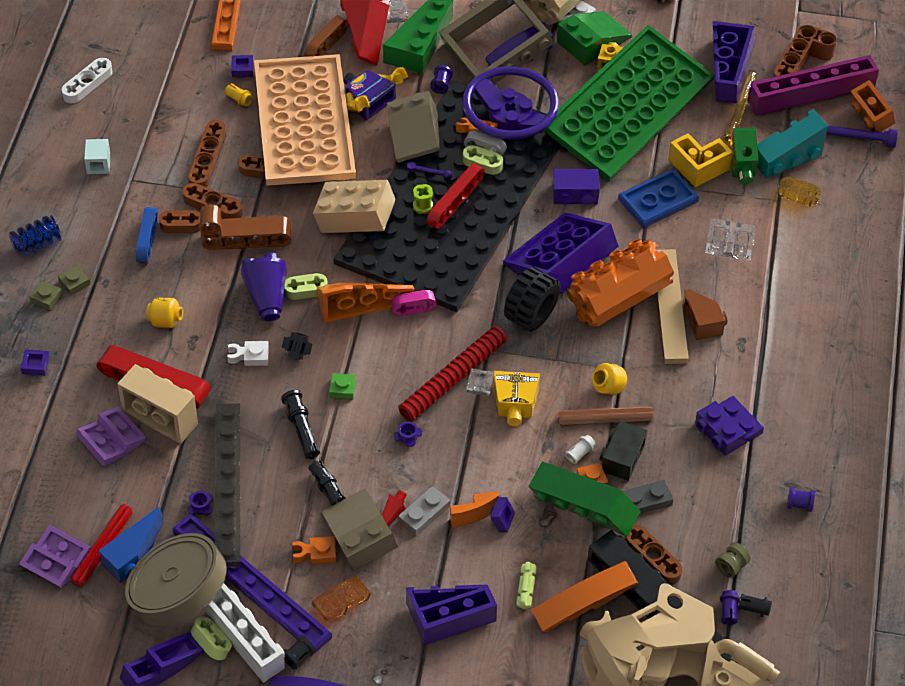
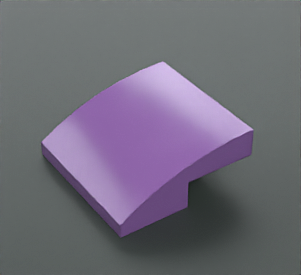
M120 407L99 414L98 421L78 428L76 433L79 440L103 467L121 459L146 441V436Z
M49 524L38 543L31 544L19 565L62 588L71 579L91 547Z

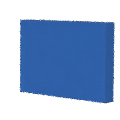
M672 168L619 193L618 200L637 222L645 228L699 202V196L678 172Z

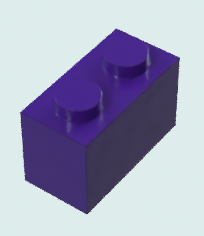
M598 169L553 170V204H598L600 190Z

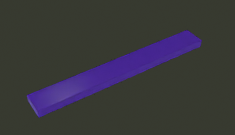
M190 513L172 528L176 536L197 533L210 538L226 561L225 578L295 639H298L301 635L305 636L313 644L316 652L332 639V633L194 515Z

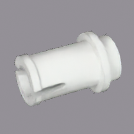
M589 435L581 436L579 442L565 452V457L570 463L575 465L588 452L592 453L594 451L596 443Z

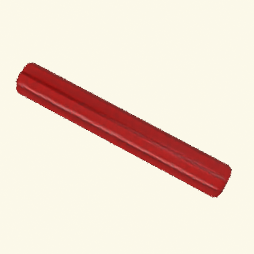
M122 504L117 509L72 575L71 580L74 585L83 587L100 562L99 550L118 536L133 514L130 506Z

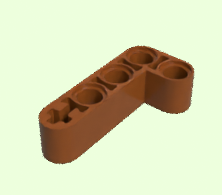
M812 25L800 26L777 64L773 77L802 71L810 56L821 60L832 59L837 42L836 35Z
M209 204L200 209L201 240L205 249L225 250L283 247L291 242V222L287 217L222 219L221 210L216 205Z

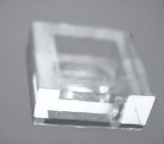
M471 368L466 393L490 397L494 383V372Z

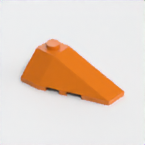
M365 283L327 284L317 287V302L323 321L327 323L391 309L393 297L399 294L414 292L413 285Z

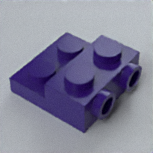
M734 396L720 404L714 401L696 413L695 424L701 433H705L716 449H720L725 456L761 435L764 427Z

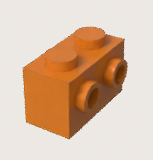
M870 80L851 91L853 100L851 106L857 114H862L864 117L863 122L869 130L872 128L875 132H882L895 124L893 110Z

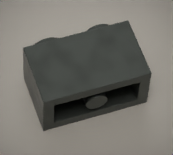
M623 421L619 422L616 429L612 428L608 438L609 446L608 448L603 447L599 461H602L604 473L629 481L645 447L648 430Z

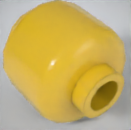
M157 297L147 306V320L156 328H174L178 321H181L183 318V308L179 307L178 301L174 298Z
M602 363L594 369L592 385L597 392L617 395L625 389L627 375L625 370L619 365Z

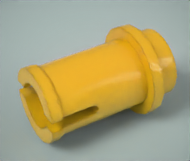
M232 83L225 89V95L237 101L239 106H249L253 100L250 91L242 90Z

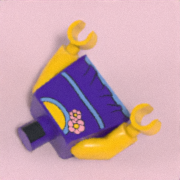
M404 67L397 68L388 76L375 74L369 70L364 71L357 77L352 73L346 74L343 82L346 84L345 97L347 109L350 112L357 111L367 121L385 108L387 103L396 99V84H402L403 79L408 77Z

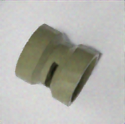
M733 542L726 548V553L720 554L715 559V564L722 574L733 578L739 572L740 567H744L751 557L744 546Z

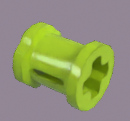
M427 184L417 185L413 189L415 198L413 209L419 214H427L433 208L431 200L433 196L432 187Z

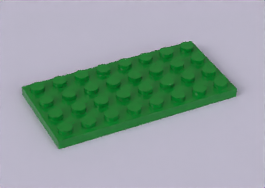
M647 25L559 108L554 121L544 132L590 168L598 169L599 175L609 182L713 80L715 75L650 25Z

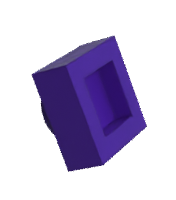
M232 55V77H253V55Z
M25 349L21 373L46 376L50 358L49 351Z
M498 497L495 506L491 509L490 517L498 532H508L515 514L507 497Z

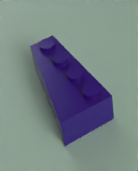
M713 21L716 101L738 102L754 48L755 26Z

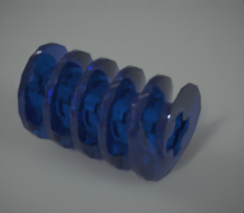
M50 215V218L43 216L42 222L35 220L34 226L28 223L25 229L19 227L17 233L14 231L9 232L10 241L18 255L22 251L28 256V248L37 252L36 244L45 248V240L52 245L54 236L58 241L62 240L59 226L52 215Z

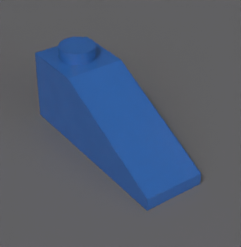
M159 507L155 508L99 550L101 565L120 583L128 578L132 569L136 567V563L150 550L163 525L161 509Z

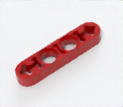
M474 163L471 164L431 209L427 217V224L440 229L481 182L484 176V168Z

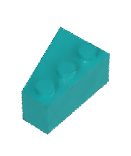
M814 109L808 111L809 116L799 122L796 120L790 123L791 127L781 134L777 131L757 144L759 158L757 168L765 178L778 175L785 170L798 167L802 163L822 156L828 125Z

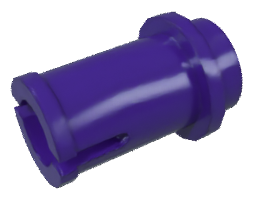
M723 591L719 600L722 603L721 622L727 624V619H729V625H734L738 622L737 604L740 601V597L736 591Z

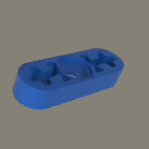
M157 207L144 208L136 246L137 262L149 263L158 222Z

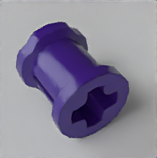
M439 65L435 67V77L430 83V88L435 93L444 94L449 88L448 82L453 76V70L448 66Z
M790 487L787 508L797 507L812 512L815 490L805 492Z

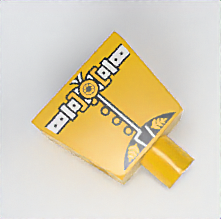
M494 371V395L497 414L500 417H507V423L510 426H519L522 423V418L532 417L539 392L540 373Z

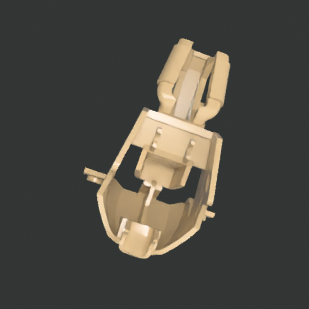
M665 583L659 587L656 602L631 615L611 620L609 612L605 611L604 617L601 620L587 622L579 634L588 642V645L581 647V654L590 686H664L668 678L682 675L694 678L696 686H772L771 683L775 682L780 671L774 668V664L741 642L738 644L733 640L723 639L713 643L712 638L715 633L713 607ZM669 596L678 597L682 602V607L678 609L672 608L668 604L667 598ZM656 609L660 611L659 614L642 623L638 620ZM640 645L645 647L640 651L636 649ZM720 654H730L731 659H733L734 661L730 660V662H728L725 659H723Z

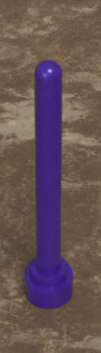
M828 126L826 134L883 141L882 144H887L888 147H896L898 130L889 129V131H884L883 133Z

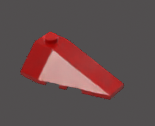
M340 0L341 9L345 11L347 16L345 20L346 25L351 28L353 34L351 40L357 58L376 66L381 51L389 0Z

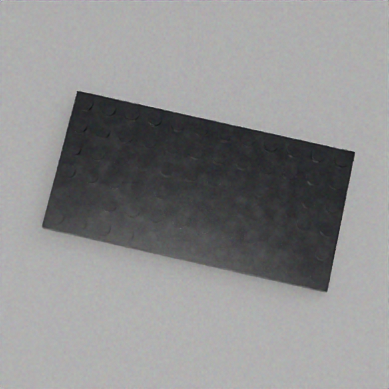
M454 80L436 106L440 150L398 162L387 179L396 200L385 230L351 232L333 258L334 265L383 284L413 285L414 292L430 290L434 293L437 305L458 312L561 144L544 131L523 139H502L507 146L502 156V171L495 175L484 172V176L478 186L440 229L427 224L429 213L419 214L413 209V202L415 200L413 194L414 187L422 184L432 187L433 196L431 200L434 207L468 168L463 163V150L466 148L464 140L468 132H456V123H461V118H467L462 106V98L467 85ZM473 92L471 97L473 112L479 119L489 121L488 110ZM532 109V111L547 115L546 113ZM413 162L416 166L440 171L450 170L452 177L446 179L442 175L418 170L410 172L407 169V164Z

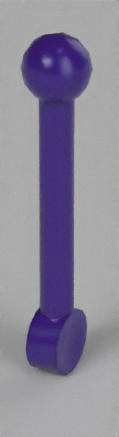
M413 162L407 164V169L410 172L418 170L442 175L446 179L452 177L450 170L440 171L416 166Z

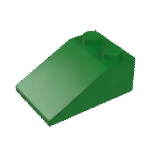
M605 11L574 14L558 23L557 43L584 66L598 58L602 44L614 42L620 45L632 37L628 30Z

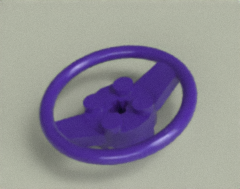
M506 66L493 68L476 76L464 91L462 106L469 122L481 132L501 139H523L542 133L551 125L559 110V98L554 86L542 75L526 68ZM504 75H515L537 82L549 95L550 109L548 114L544 115L532 111L533 102L525 95L515 92L512 88H506L502 92L489 79ZM473 92L488 110L489 121L497 123V128L485 124L475 115L471 107Z

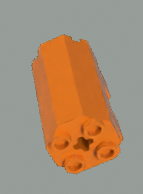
M641 239L633 240L628 243L629 247L624 250L619 249L610 253L609 257L611 260L608 263L604 264L603 260L594 262L590 265L589 270L585 272L580 271L571 276L572 283L566 293L569 300L574 303L577 309L576 316L581 323L587 322L590 326L598 327L673 283V279H670L674 275L673 268L667 255L663 251L658 252L655 249L658 247L655 242L651 240L642 242Z

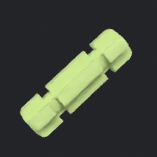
M526 562L521 567V575L523 576H520L519 596H517L516 605L522 608V610H527L532 604L535 576L533 575H536V565L531 562Z

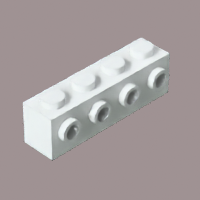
M223 583L219 592L203 608V611L218 625L228 637L232 646L264 683L285 669V653L281 646L275 644L270 638L267 630L257 623L251 611L240 603L235 592L230 591Z

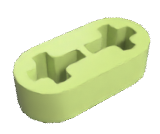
M475 145L467 146L463 150V163L469 167L474 163L484 168L485 173L492 175L502 171L503 157L500 154Z
M320 273L293 276L286 279L284 294L291 300L317 297V287L315 284L319 283V287L327 285L328 280L326 276Z
M204 616L196 618L191 628L192 636L211 658L224 660L232 647V643L212 619Z

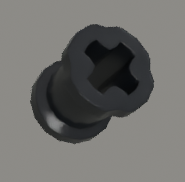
M301 635L293 646L288 650H283L285 653L284 661L292 669L296 670L305 658L315 654V647L308 638Z

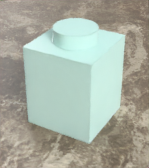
M108 139L86 140L84 160L87 174H109L110 148Z

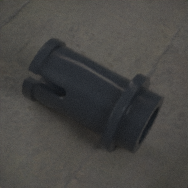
M741 594L738 610L760 614V617H764V615L769 616L772 601H769L767 597L761 599Z

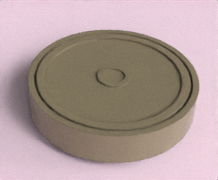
M187 533L171 537L150 549L136 563V567L132 569L126 582V600L137 616L146 624L169 626L180 623L201 611L219 592L226 576V561L213 541L202 534Z

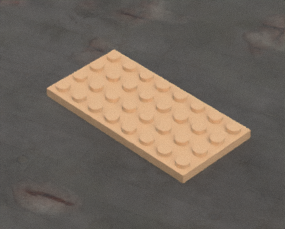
M340 54L254 60L266 186L356 179Z

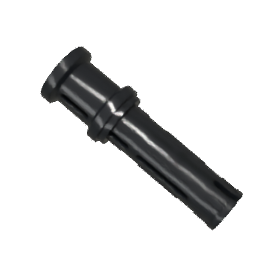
M300 390L287 391L281 397L282 403L286 405L288 410L287 418L295 426L305 458L314 459L319 456L320 450L308 422L309 412L303 405L302 392Z

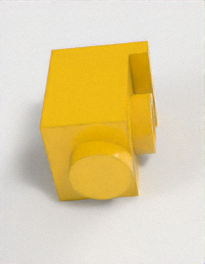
M614 42L602 44L598 56L597 72L603 67V63H608L623 47L618 46Z

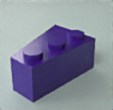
M488 584L457 585L455 588L439 589V586H430V589L422 590L406 587V605L424 645L496 622L497 604Z

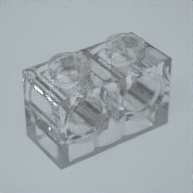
M711 218L705 253L750 261L756 225Z

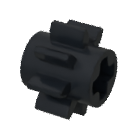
M291 332L290 337H284L281 348L287 350L286 356L303 360L304 355H310L313 344L309 343V336Z

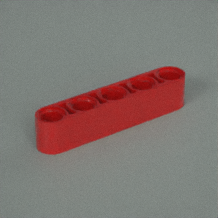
M115 345L108 346L96 364L97 369L102 374L119 381L135 364L142 368H148L155 375L170 380L179 388L189 390L195 396L196 409L201 406L211 390L209 383L200 377Z

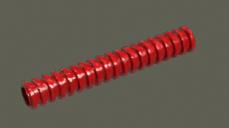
M493 325L490 330H487L470 347L462 351L450 364H447L445 368L436 373L435 377H432L419 390L411 394L409 399L398 406L401 416L407 421L413 422L431 404H434L442 395L451 390L457 382H460L462 378L471 373L472 369H475L477 365L485 361L492 352H495L497 348L507 342L505 331L499 326Z

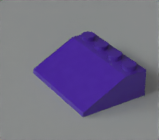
M565 212L503 260V264L519 276L528 268L536 267L559 280L560 295L572 283L571 276L573 274L589 270L591 264L608 257L619 245L610 223Z

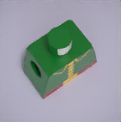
M756 127L733 128L729 148L733 151L731 162L732 176L740 178L742 184H750L754 181L753 177L755 176L759 159Z

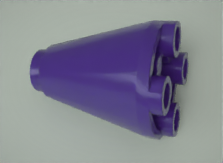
M267 253L262 258L244 259L241 262V275L258 314L263 321L267 322L279 319L282 312L287 273L286 262L278 258L276 253Z

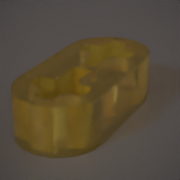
M793 177L782 178L778 190L781 197L805 206L817 205L821 194L820 189L816 185Z

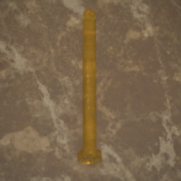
M755 70L748 72L729 128L721 137V140L728 147L733 128H738L748 101L750 82H754L757 75Z

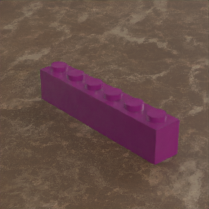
M871 55L750 82L747 101L757 116L851 94L853 89L868 80L875 86L879 69Z

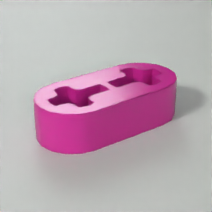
M421 290L396 295L392 298L391 305L395 315L406 316L433 310L436 307V300L432 291Z

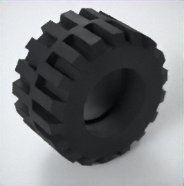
M536 267L528 268L512 285L505 301L504 316L528 331L532 332L538 329L548 319L557 303L560 292L559 280Z

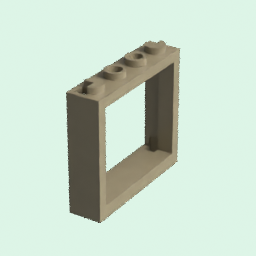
M485 0L439 31L446 47L473 79L493 68L506 66L520 67L554 44L549 30L523 0ZM515 4L536 28L538 33L480 72L457 43ZM507 75L489 79V81L495 85Z

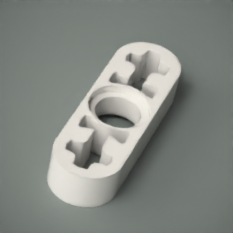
M98 58L64 84L62 87L64 101L71 104L77 103L108 79L113 72L111 61L107 58ZM86 78L93 79L89 83L82 82V80Z

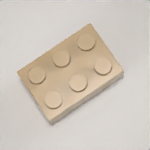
M388 180L325 182L313 215L321 233L384 231L396 199Z
M135 364L118 382L121 407L124 413L172 440L182 444L198 425L195 396L189 390L181 389L174 385L170 380L155 375L150 369L142 368Z

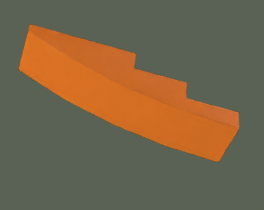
M624 561L569 587L531 610L542 631L547 633L566 620L571 622L592 608L594 610L600 608L637 585L638 582L627 562Z

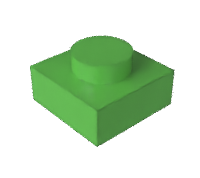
M332 373L329 391L330 398L353 400L356 375Z

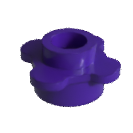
M403 422L400 424L398 432L394 433V439L402 441L408 447H412L416 444V439L422 436V429L417 428L413 422Z
M197 491L189 496V514L209 515L212 513L211 502L213 501V496L211 494Z

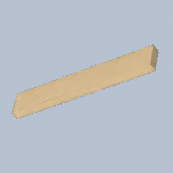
M676 249L657 250L658 252L663 251L667 255L674 271V275L670 277V279H673V283L656 292L664 364L688 363L689 358Z

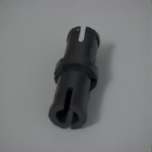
M316 460L312 462L308 469L318 483L317 487L321 492H324L331 505L333 506L346 499L336 484V478L328 472L323 461Z

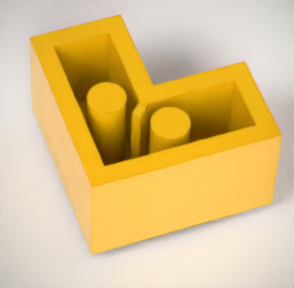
M688 133L670 142L668 160L696 188L729 171L733 151L720 138L701 147Z

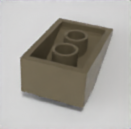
M429 91L419 92L412 96L395 99L387 103L388 119L397 162L440 150L438 114Z
M366 488L322 511L353 571L398 548L389 527Z

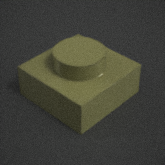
M78 265L57 275L58 281L70 295L91 285L90 279Z
M41 281L29 296L30 302L51 311L63 295L61 288Z

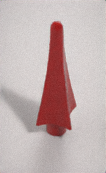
M398 490L395 497L389 494L383 510L382 517L388 527L406 509L403 503L407 494L401 490Z

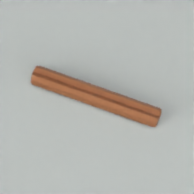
M653 407L561 410L558 413V421L561 425L652 421L654 418Z

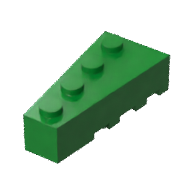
M427 0L383 44V63L404 67V69L423 74L442 39L439 31L447 27L453 18V0Z
M543 461L528 486L535 493L534 497L545 504L548 502L553 503L561 510H568L625 537H628L641 512L622 490Z

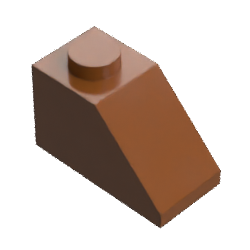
M690 289L684 290L682 305L696 340L723 335L724 327L728 321L725 311L721 310L719 303Z

